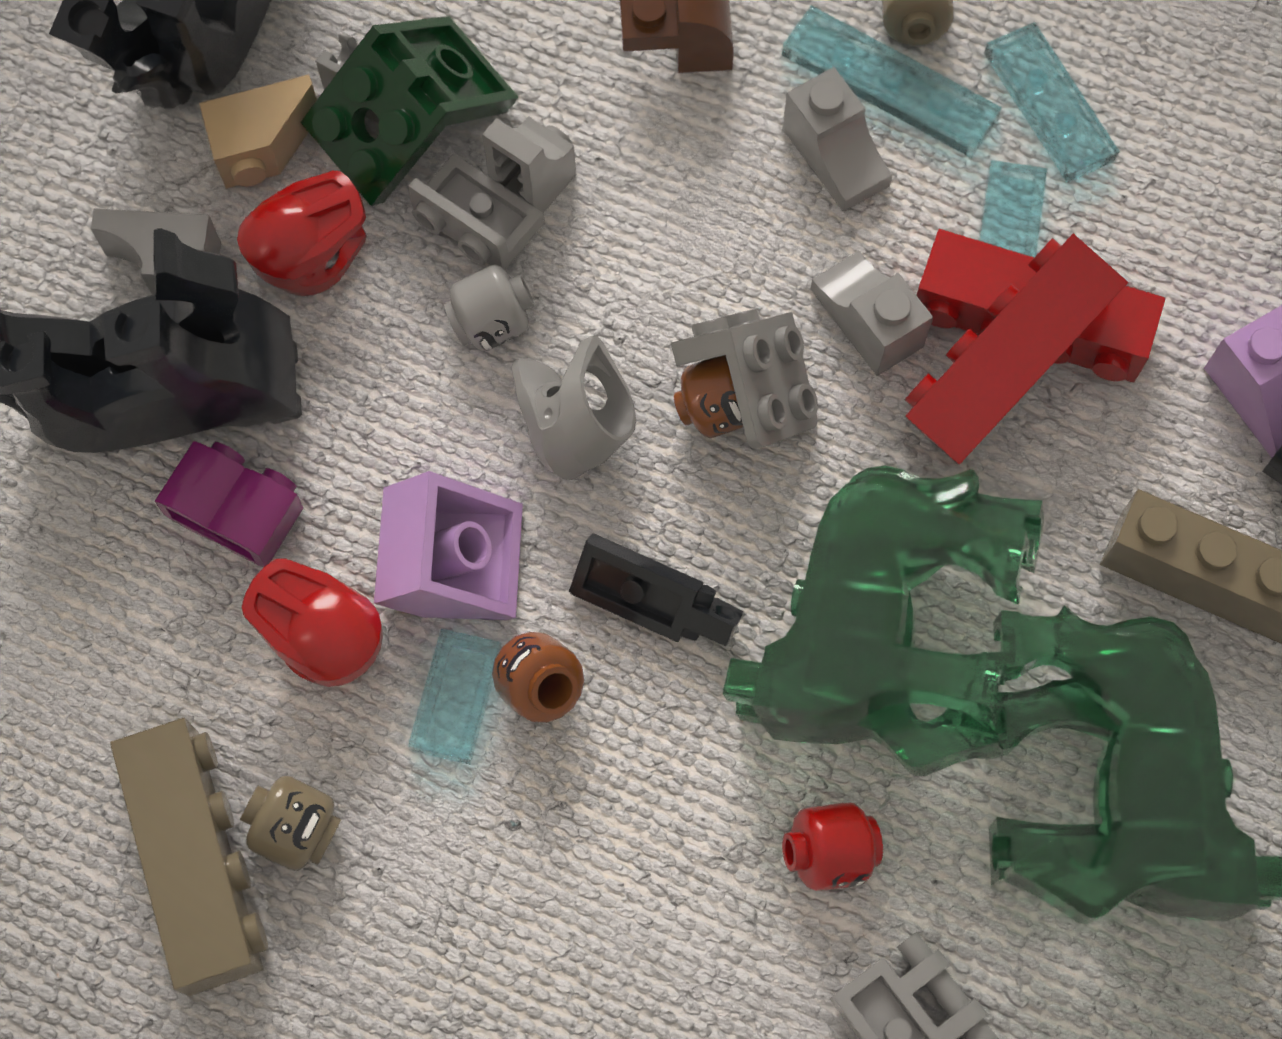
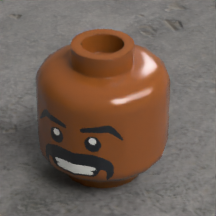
M726 355L706 359L686 367L681 376V390L674 393L675 407L683 424L686 426L694 424L696 429L707 438H714L743 428Z
M527 632L517 635L507 642L496 656L492 671L495 690L502 700L518 715L532 722L548 723L562 718L574 708L581 697L585 681L583 667L575 654L555 638L546 633Z

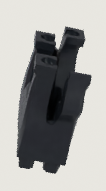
M63 0L49 34L70 44L85 59L115 71L112 92L117 94L136 90L145 106L173 109L178 104L184 105L187 103L193 91L207 96L221 93L236 77L260 30L272 0H122L118 5L113 0Z
M161 228L153 230L154 295L136 299L106 311L90 322L67 317L21 314L0 310V403L12 407L19 414L23 415L29 421L31 432L49 445L72 452L98 453L149 445L226 426L247 427L268 421L277 424L298 419L302 415L301 396L296 393L295 364L298 362L297 343L292 339L290 316L257 295L238 289L237 266L234 260L221 254L192 248L182 243L174 232Z

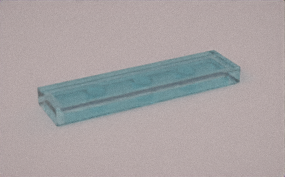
M812 5L783 44L782 56L817 75L835 67L857 97L970 158L974 156L1001 113V106Z

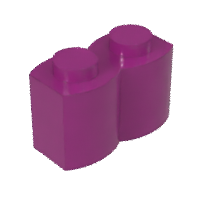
M193 441L155 499V503L163 515L179 525L218 543L236 555L264 568L271 562L304 509L298 495L294 493L296 485L289 478L273 469L265 468L261 474L242 466L245 459L238 452L223 443L215 441L211 447Z

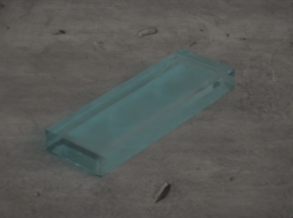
M1035 22L987 42L984 55L1067 183L1116 161L1120 152Z

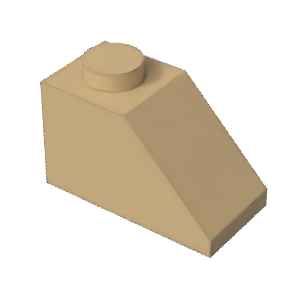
M309 74L199 103L213 159L226 189L235 186H253L261 183L265 178L282 173L309 133L300 123L317 100Z

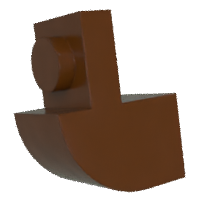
M620 0L623 52L676 49L678 73L733 70L734 46L729 0Z

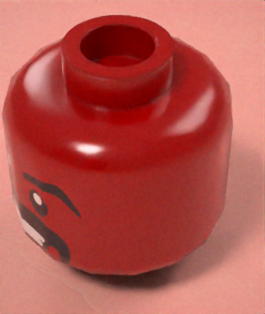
M837 803L801 809L794 818L791 832L785 833L783 836L782 851L788 870L790 872L797 871L806 887L811 890L825 891L865 884L872 876L874 867H878L881 864L883 840L879 825L872 816H866L865 812L855 803Z

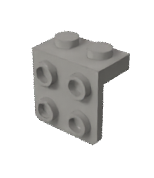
M756 308L693 324L691 327L694 337L671 342L676 366L726 355L746 440L751 448L765 447L814 429L817 426L818 400L814 389L809 384L803 359L804 341L799 329L795 325L792 312L760 319L758 309Z

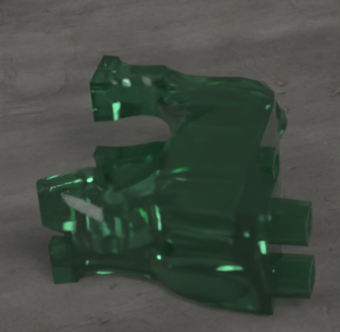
M883 465L866 468L853 476L849 483L829 500L816 532L805 580L798 579L795 582L791 598V614L793 617H796V621L783 638L765 646L761 663L731 658L729 662L723 695L727 701L736 702V715L739 720L762 724L773 740L814 744H843L874 739L885 746L902 766L915 776H927L953 764L974 758L987 759L1001 755L1003 747L999 733L988 724L995 727L997 725L999 708L996 707L999 685H1004L1007 671L1004 653L956 654L915 648V614L910 590L926 581L945 564H951L978 574L997 596L1019 605L1022 586H1020L1021 568L1035 573L1045 521L1042 500L1009 499L978 493L979 477L971 469L944 478H923L903 469ZM910 703L931 704L947 709L941 716L927 722L918 720L911 709Z
M1065 605L1056 616L1052 617L1030 616L1017 611L1001 610L993 621L994 641H1001L1000 663L995 664L996 683L1018 679L1029 670L1042 665L1061 668L1067 671L1072 678L1053 680L1045 685L1026 691L990 692L983 704L986 760L1008 755L1029 735L1047 729L1069 728L1107 742L1098 760L1094 779L1093 811L1095 824H1049L996 817L989 826L991 885L1006 882L1042 899L1077 923L1086 925L1099 920L1122 900L1159 915L1224 922L1241 917L1251 910H1265L1271 907L1272 900H1282V856H1256L1255 840L1235 826L1226 808L1225 798H1230L1233 790V770L1229 759H1222L1217 704L1209 674L1195 656L1187 634L1173 622L1155 617L1130 619L1108 626L1092 624L1079 618Z

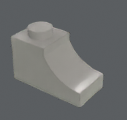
M833 67L786 93L782 129L841 210L845 212L889 187L893 174L884 163L872 140L865 118L866 108L836 68Z
M528 116L521 125L513 129L496 118L482 134L489 177L543 213L576 175L574 145L569 137L555 126L548 125L545 127Z
M94 208L90 229L106 256L121 258L139 266L142 269L141 275L152 295L155 294L153 230L161 228L174 232L182 243L192 248L220 254L221 240L209 215Z
M857 251L812 279L810 290L876 376L924 347L933 316L899 273L892 277L884 275L860 251Z

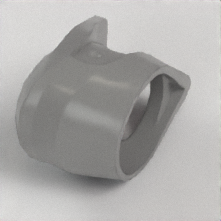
M592 336L580 341L562 380L554 369L536 360L521 358L512 364L511 368L517 400L527 425L528 436L537 457L548 471L564 480H575L585 472L605 463L632 436L636 425V414L630 391L605 344L598 336ZM586 371L596 376L606 391L607 401L600 410H592L586 398L584 388Z

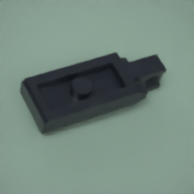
M594 533L585 542L569 589L571 595L675 642H679L682 637L697 641L701 635L727 646L734 636L743 614L742 610L719 598H714L717 591L708 585H703V581Z

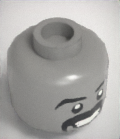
M490 265L456 281L450 289L451 300L444 303V309L449 322L462 345L465 346L472 343L473 346L481 351H488L524 334L529 323L526 310L535 306L523 277L519 274L510 278L507 272L499 265Z

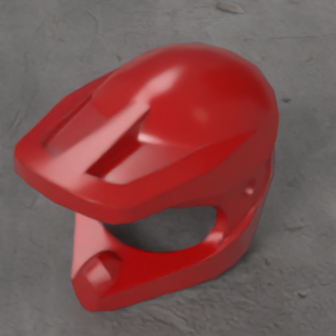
M333 170L300 180L263 201L245 217L238 231L237 242L239 249L254 272L265 282L296 296L316 295L330 289L340 281L363 247L367 237L362 227L366 219L365 209L358 190L341 171ZM339 250V256L334 266L325 269L327 262Z
M286 558L275 559L252 579L244 595L241 607L244 618L295 674L311 683L331 687L352 682L371 667L381 650L383 630L380 616L375 606L367 597L328 573Z

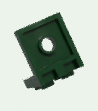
M444 16L373 25L300 123L342 173L351 180L368 204L374 206L382 204L387 200L446 126L507 113L519 97L452 18ZM369 109L376 114L379 120V135L376 139L368 133L365 126V115Z

